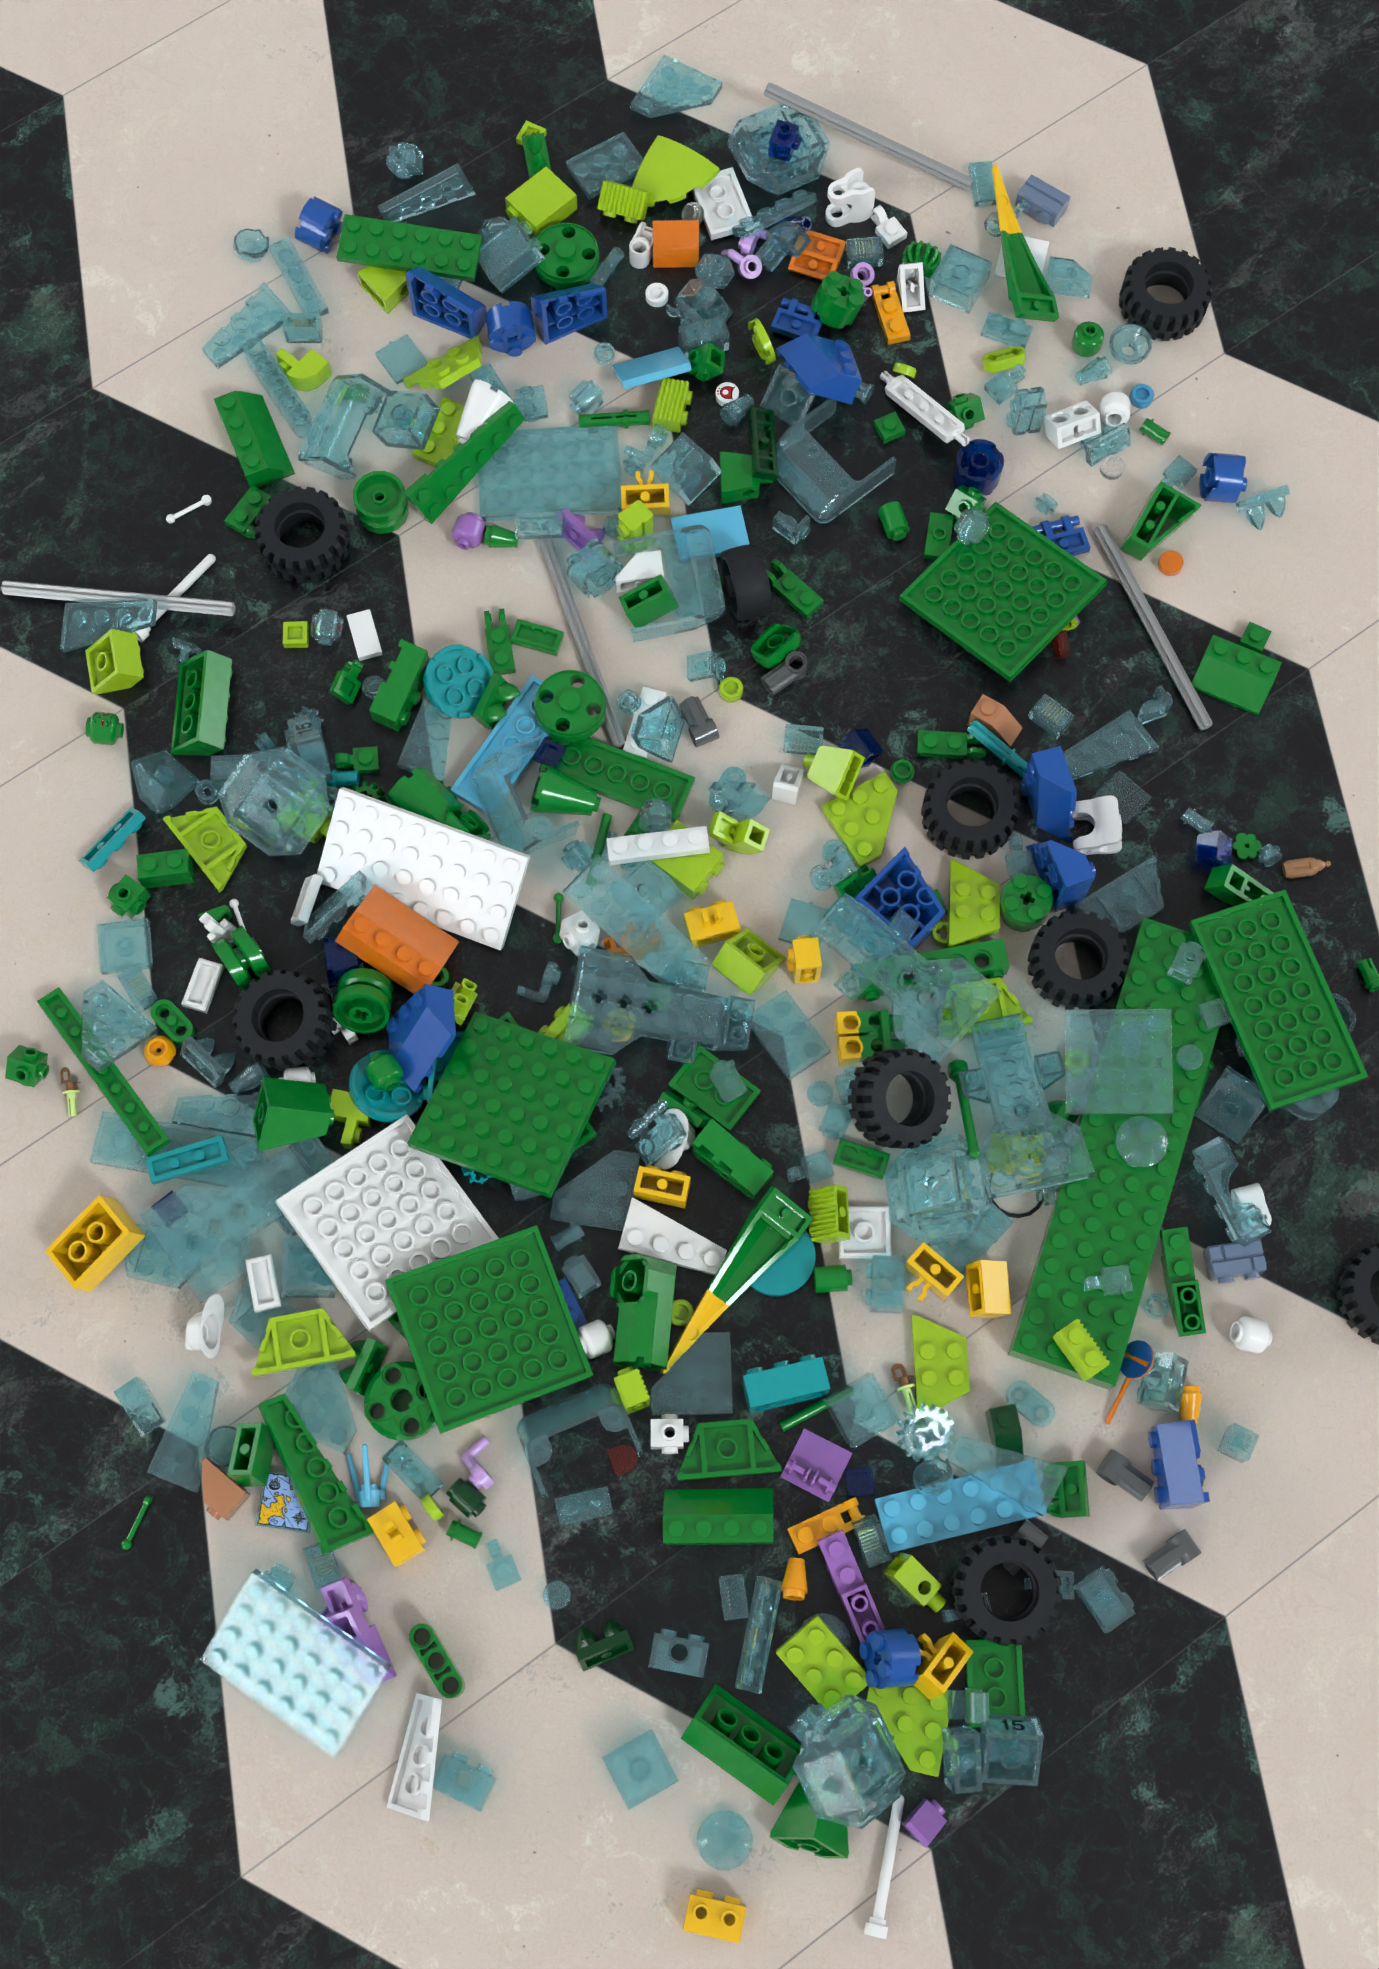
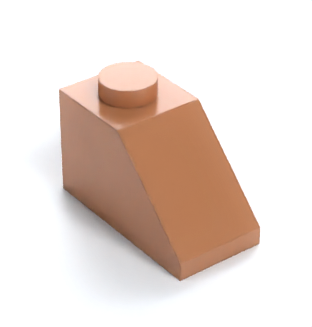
M982 694L972 710L967 724L969 726L974 720H978L1010 748L1022 730V726L1004 705Z
M204 1458L202 1461L203 1501L209 1506L206 1511L218 1521L221 1517L229 1521L250 1494L227 1476L211 1460Z

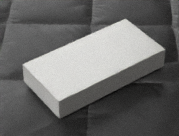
M370 609L347 615L359 661L383 655Z
M314 874L305 878L290 921L291 924L299 927L308 923L323 879L322 876Z
M199 958L181 1005L207 1014L224 966Z
M268 1254L246 1259L254 1311L257 1313L282 1307L273 1255Z

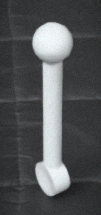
M204 495L201 501L174 515L168 514L166 521L174 523L175 519L202 505H210L212 503L211 497Z
M231 899L229 906L234 910L239 927L243 926L245 929L238 909L239 901Z

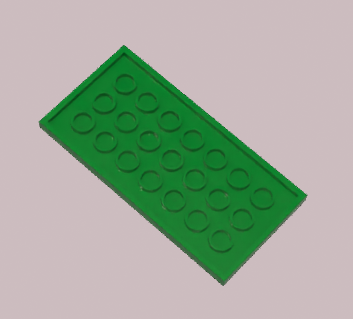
M1286 890L1190 921L1189 926L1269 1112L1353 1084L1368 1077Z

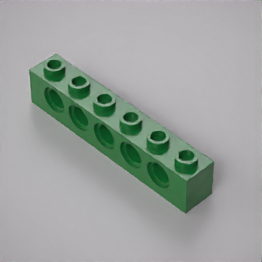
M1002 938L856 963L853 965L852 975L858 1000L865 999L866 1002H871L885 995L899 997L908 991L923 993L937 986L940 989H946L955 983L979 981V979L1003 978L1004 975H1007L1010 965L1004 939ZM982 959L986 962L987 966L979 967L975 964V960ZM950 964H959L962 970L958 972L953 971L950 968ZM934 968L937 971V975L930 976L925 972V969ZM908 972L913 978L911 980H904L901 978L900 973ZM883 976L887 979L888 983L878 984L875 978Z

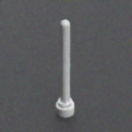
M208 554L167 596L181 597L215 562L216 557L213 554ZM154 609L144 620L135 621L128 628L129 632L137 634V639L143 642L149 636L150 627L167 610Z
M896 1794L893 1798L873 1917L870 1916L869 1922H866L864 1934L883 1939L887 1938L888 1932L887 1920H884L905 1801L902 1794Z

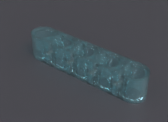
M258 338L248 339L244 343L243 349L250 368L293 433L299 438L310 437L314 432V425L309 410L265 344Z

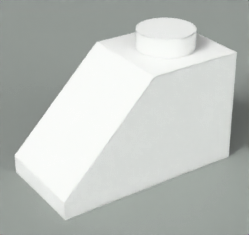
M645 550L642 553H636L616 576L617 593L631 591L660 574L664 578L661 550Z

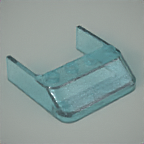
M833 399L826 400L788 428L776 443L778 482L819 523L832 521L894 474L896 459L892 457L860 481L850 477L809 433L835 414L837 401Z
M694 525L613 542L616 557L656 548L661 549L664 552L671 589L679 606L676 609L677 620L631 629L633 643L692 631L720 618L724 614L725 601L709 530L705 526Z

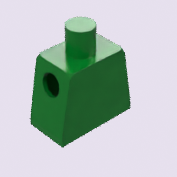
M720 452L721 504L757 498L759 496L760 484L773 483L771 480L753 477L752 455Z

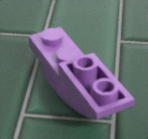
M841 1529L818 1539L817 1542L825 1559L826 1567L861 1644L866 1641L870 1632L885 1630L867 1584L863 1580L844 1531Z
M348 1576L321 1587L320 1590L331 1613L326 1620L338 1644L354 1668L371 1686L396 1677L397 1674L376 1625L369 1626Z

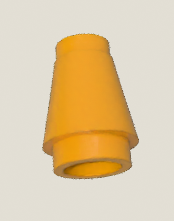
M1178 1385L1176 1396L1181 1421L1195 1420V1423L1198 1424L1203 1393L1200 1392V1386Z
M788 1559L780 1589L783 1592L784 1599L792 1601H802L805 1599L808 1589L804 1559Z

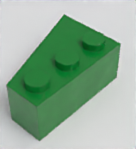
M1160 481L1148 497L1120 549L1141 561L1187 522L1202 505Z
M400 639L398 644L401 647V651L396 662L391 660L388 668L392 669V672L387 681L381 683L369 710L373 721L399 732L402 725L405 726L411 714L410 710L421 699V691L424 687V671L429 661L427 650L403 639Z
M712 1118L692 1143L693 1156L753 1201H755L773 1178L774 1171L771 1169L772 1165L768 1161L755 1156L749 1147L739 1142Z

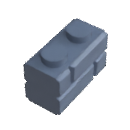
M1031 174L1018 191L1015 205L1021 212L1030 213L1037 217L1040 223L1055 227L1067 211L1070 196Z
M1260 1239L1208 1246L1203 1250L1209 1280H1218L1219 1285L1232 1283L1234 1278L1242 1276L1245 1281L1258 1279L1260 1274L1267 1270Z

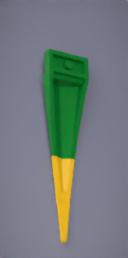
M995 163L992 167L1008 298L1013 303L1015 318L1055 322L1059 318L1055 296L1041 273L1024 238L1007 195L998 165Z
M771 1186L757 1207H754L670 1353L667 1370H661V1373L665 1374L672 1368L709 1326L764 1271L799 1240L814 1219L775 1187Z

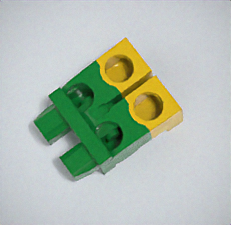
M888 1010L843 1011L836 1013L834 1022L839 1066L862 1062L867 1057H872L875 1052L881 1050L905 1049L904 1039H891L890 1033L902 1031V1015H889Z

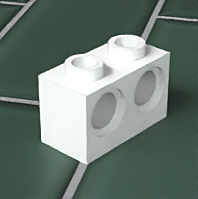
M1087 400L1044 416L1046 437L1058 449L1101 433L1100 412Z

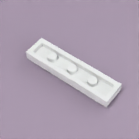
M707 826L607 838L610 865L710 853Z

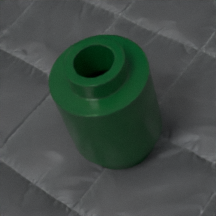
M459 1478L446 1492V1495L450 1497L449 1501L467 1518H470L472 1515L477 1518L487 1506L484 1503L487 1497L468 1480L464 1481L462 1478Z

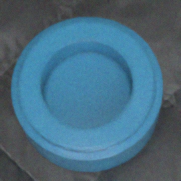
M1146 384L1135 385L1131 390L1129 400L1136 408H1147L1153 401L1154 391Z

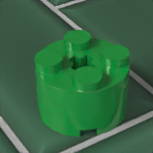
M837 271L829 272L812 300L811 306L814 314L817 311L821 316L819 320L830 327L841 329L845 325L849 324L850 326L865 301V294L862 289L863 283L856 278L852 279Z
M1027 874L1016 875L1006 884L1000 897V914L1003 922L1009 928L1019 932H1027L1040 927L1045 922L1052 907V888L1037 876Z

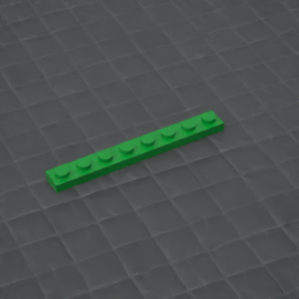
M58 987L39 999L37 1002L146 1155L150 1157L171 1143L62 990Z

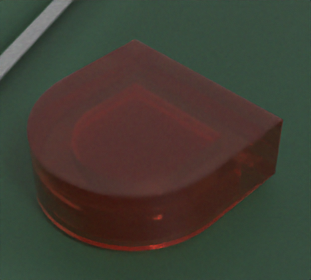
M1062 630L1053 639L1055 654L1059 659L1069 657L1067 632Z
M620 1445L607 1450L616 1477L631 1472L636 1467L638 1456L631 1446Z

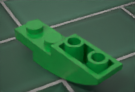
M1188 1227L1160 1230L1163 1274L1178 1335L1183 1337L1206 1333L1199 1282L1195 1279Z

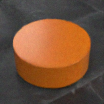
M1166 551L1158 561V568L1163 574L1174 576L1182 569L1183 557L1176 551Z

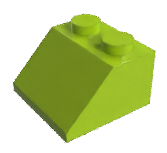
M110 629L85 650L92 694L98 695L129 689L144 678L140 646L138 645L137 634Z
M747 927L724 943L712 965L718 969L721 975L728 977L737 984L741 991L751 996L762 988L784 963L786 957Z

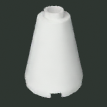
M475 379L471 385L456 433V437L459 439L457 443L461 445L466 443L470 439V434L479 426H482L496 411L508 403V401L514 402L501 390L498 389L496 392L490 389L491 384Z

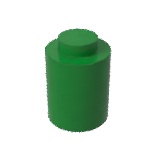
M895 501L880 507L878 514L887 538L895 541L905 538L910 528L901 504Z
M845 1264L813 1267L815 1293L848 1291V1286L852 1285L851 1269L846 1270Z

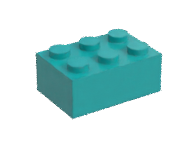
M815 1354L799 1358L800 1361L794 1364H789V1361H781L773 1364L772 1369L763 1371V1367H756L747 1370V1374L743 1375L742 1386L749 1414L827 1396L830 1391V1385L823 1357L816 1358Z

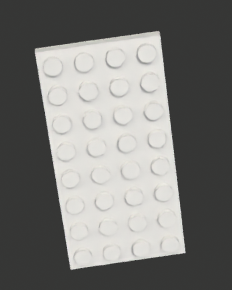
M342 787L338 792L317 875L323 877L321 884L364 899L373 886L377 885L437 927L502 950L530 855Z

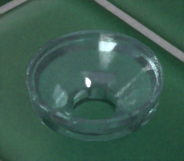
M1124 324L1112 332L1109 349L1112 356L1119 362L1129 365L1138 364L1148 357L1152 349V338L1149 332L1142 326ZM1131 347L1135 353L1130 356L1125 355L1122 352V348Z

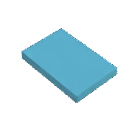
M679 346L612 365L613 372L624 389L692 370L690 361Z
M741 505L670 518L680 564L721 557V552L749 544Z

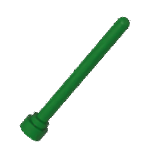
M954 1060L947 1066L949 1078L956 1084L969 1156L971 1159L976 1160L979 1158L980 1152L966 1086V1080L969 1076L968 1064L964 1060Z

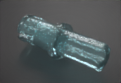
M613 247L605 260L600 261L599 268L591 277L590 283L603 286L609 276L614 275L615 268L625 256L624 252L618 247Z

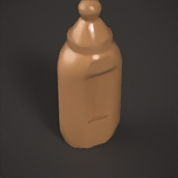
M1308 857L1285 861L1282 863V870L1285 878L1312 876L1324 869L1325 866L1329 867L1331 863L1330 861L1324 862L1320 859Z

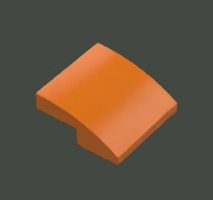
M699 220L652 221L653 268L699 267Z
M803 228L788 270L823 281L829 272L837 271L846 247V241Z

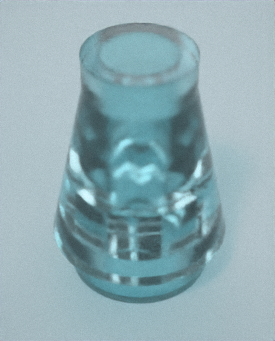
M1105 356L1097 357L1083 369L1076 372L1075 377L1079 385L1082 386L1108 378V375L1112 374V369Z
M745 394L743 397L724 404L720 410L722 420L729 426L738 424L750 408L754 406L753 398Z
M257 1061L253 1064L251 1062L239 1075L229 1082V1086L235 1095H239L242 1092L261 1086L263 1077L269 1078V1075L261 1063Z

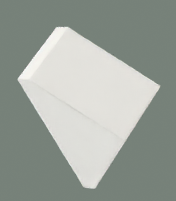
M923 262L900 264L896 287L903 313L925 310Z
M781 764L773 784L772 800L796 805L805 769Z

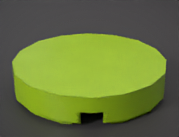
M757 318L748 322V329H753L754 331L751 339L761 359L766 360L765 364L767 365L775 362L776 356L773 346L761 322Z

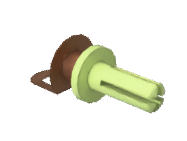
M63 1067L60 1071L61 1084H66V1091H62V1094H67L68 1116L73 1117L78 1115L76 1094L81 1093V1090H77L76 1083L81 1082H70V1070L67 1067ZM64 1072L68 1073L67 1080H64L63 1078Z
M895 1364L891 1368L894 1378L893 1382H899L900 1387L897 1388V1392L902 1391L908 1413H914L917 1411L911 1388L915 1387V1384H910L909 1378L913 1377V1375L907 1376L904 1366L902 1364ZM898 1368L901 1369L903 1375L899 1378L896 1377L895 1369Z

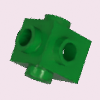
M710 342L689 351L688 360L692 370L688 373L702 382L722 374L725 352Z
M961 393L953 396V400L946 402L947 411L964 423L965 430L972 428L975 423L985 420L980 396L973 393Z
M961 485L955 489L945 510L954 514V518L957 521L969 523L967 520L974 521L985 512L986 507L984 504L987 498L983 497L982 492L978 489Z
M125 874L119 883H115L110 888L106 898L111 903L110 909L120 917L126 915L133 919L135 915H139L144 910L146 902L151 896L145 887Z
M19 1045L7 1056L5 1078L24 1086L35 1087L48 1075V1054L40 1052L35 1048Z

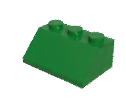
M1213 635L1192 680V685L1199 692L1258 715L1282 662Z

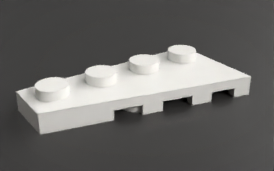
M631 1198L618 1246L619 1250L646 1255L715 1276L725 1259L726 1249L635 1198Z
M416 1693L386 1808L429 1821L442 1699Z

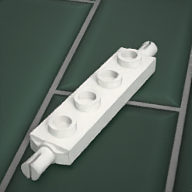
M887 371L881 373L880 379L887 384L885 386L887 396L945 443L956 439L962 446L968 445L970 438L963 433L965 431L964 423L904 375L893 377Z

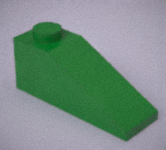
M1233 864L1213 867L1204 888L1222 902L1232 906L1274 893Z

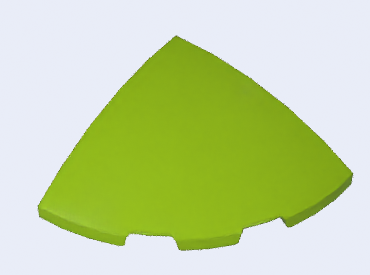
M658 135L645 155L632 187L651 192L648 207H654L655 202L664 200L671 204L685 199L686 193L696 187H699L700 190L703 189L718 175L720 169L694 150Z

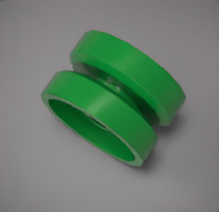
M373 471L363 475L356 482L353 489V502L361 525L368 531L377 534L391 533L398 530L406 522L409 514L408 500L403 494L405 488L401 480L394 474L386 471Z
M240 926L231 932V938L237 946L235 949L224 938L211 945L242 991L250 986L248 983L253 980L247 971L248 968H251L260 979L262 973L267 971L272 973V970L265 961V955L254 938H251L244 927Z
M358 968L344 973L338 981L333 1005V1015L336 1021L343 1028L363 1034L373 1033L384 1028L389 1021L394 993L391 981L384 974L374 969Z

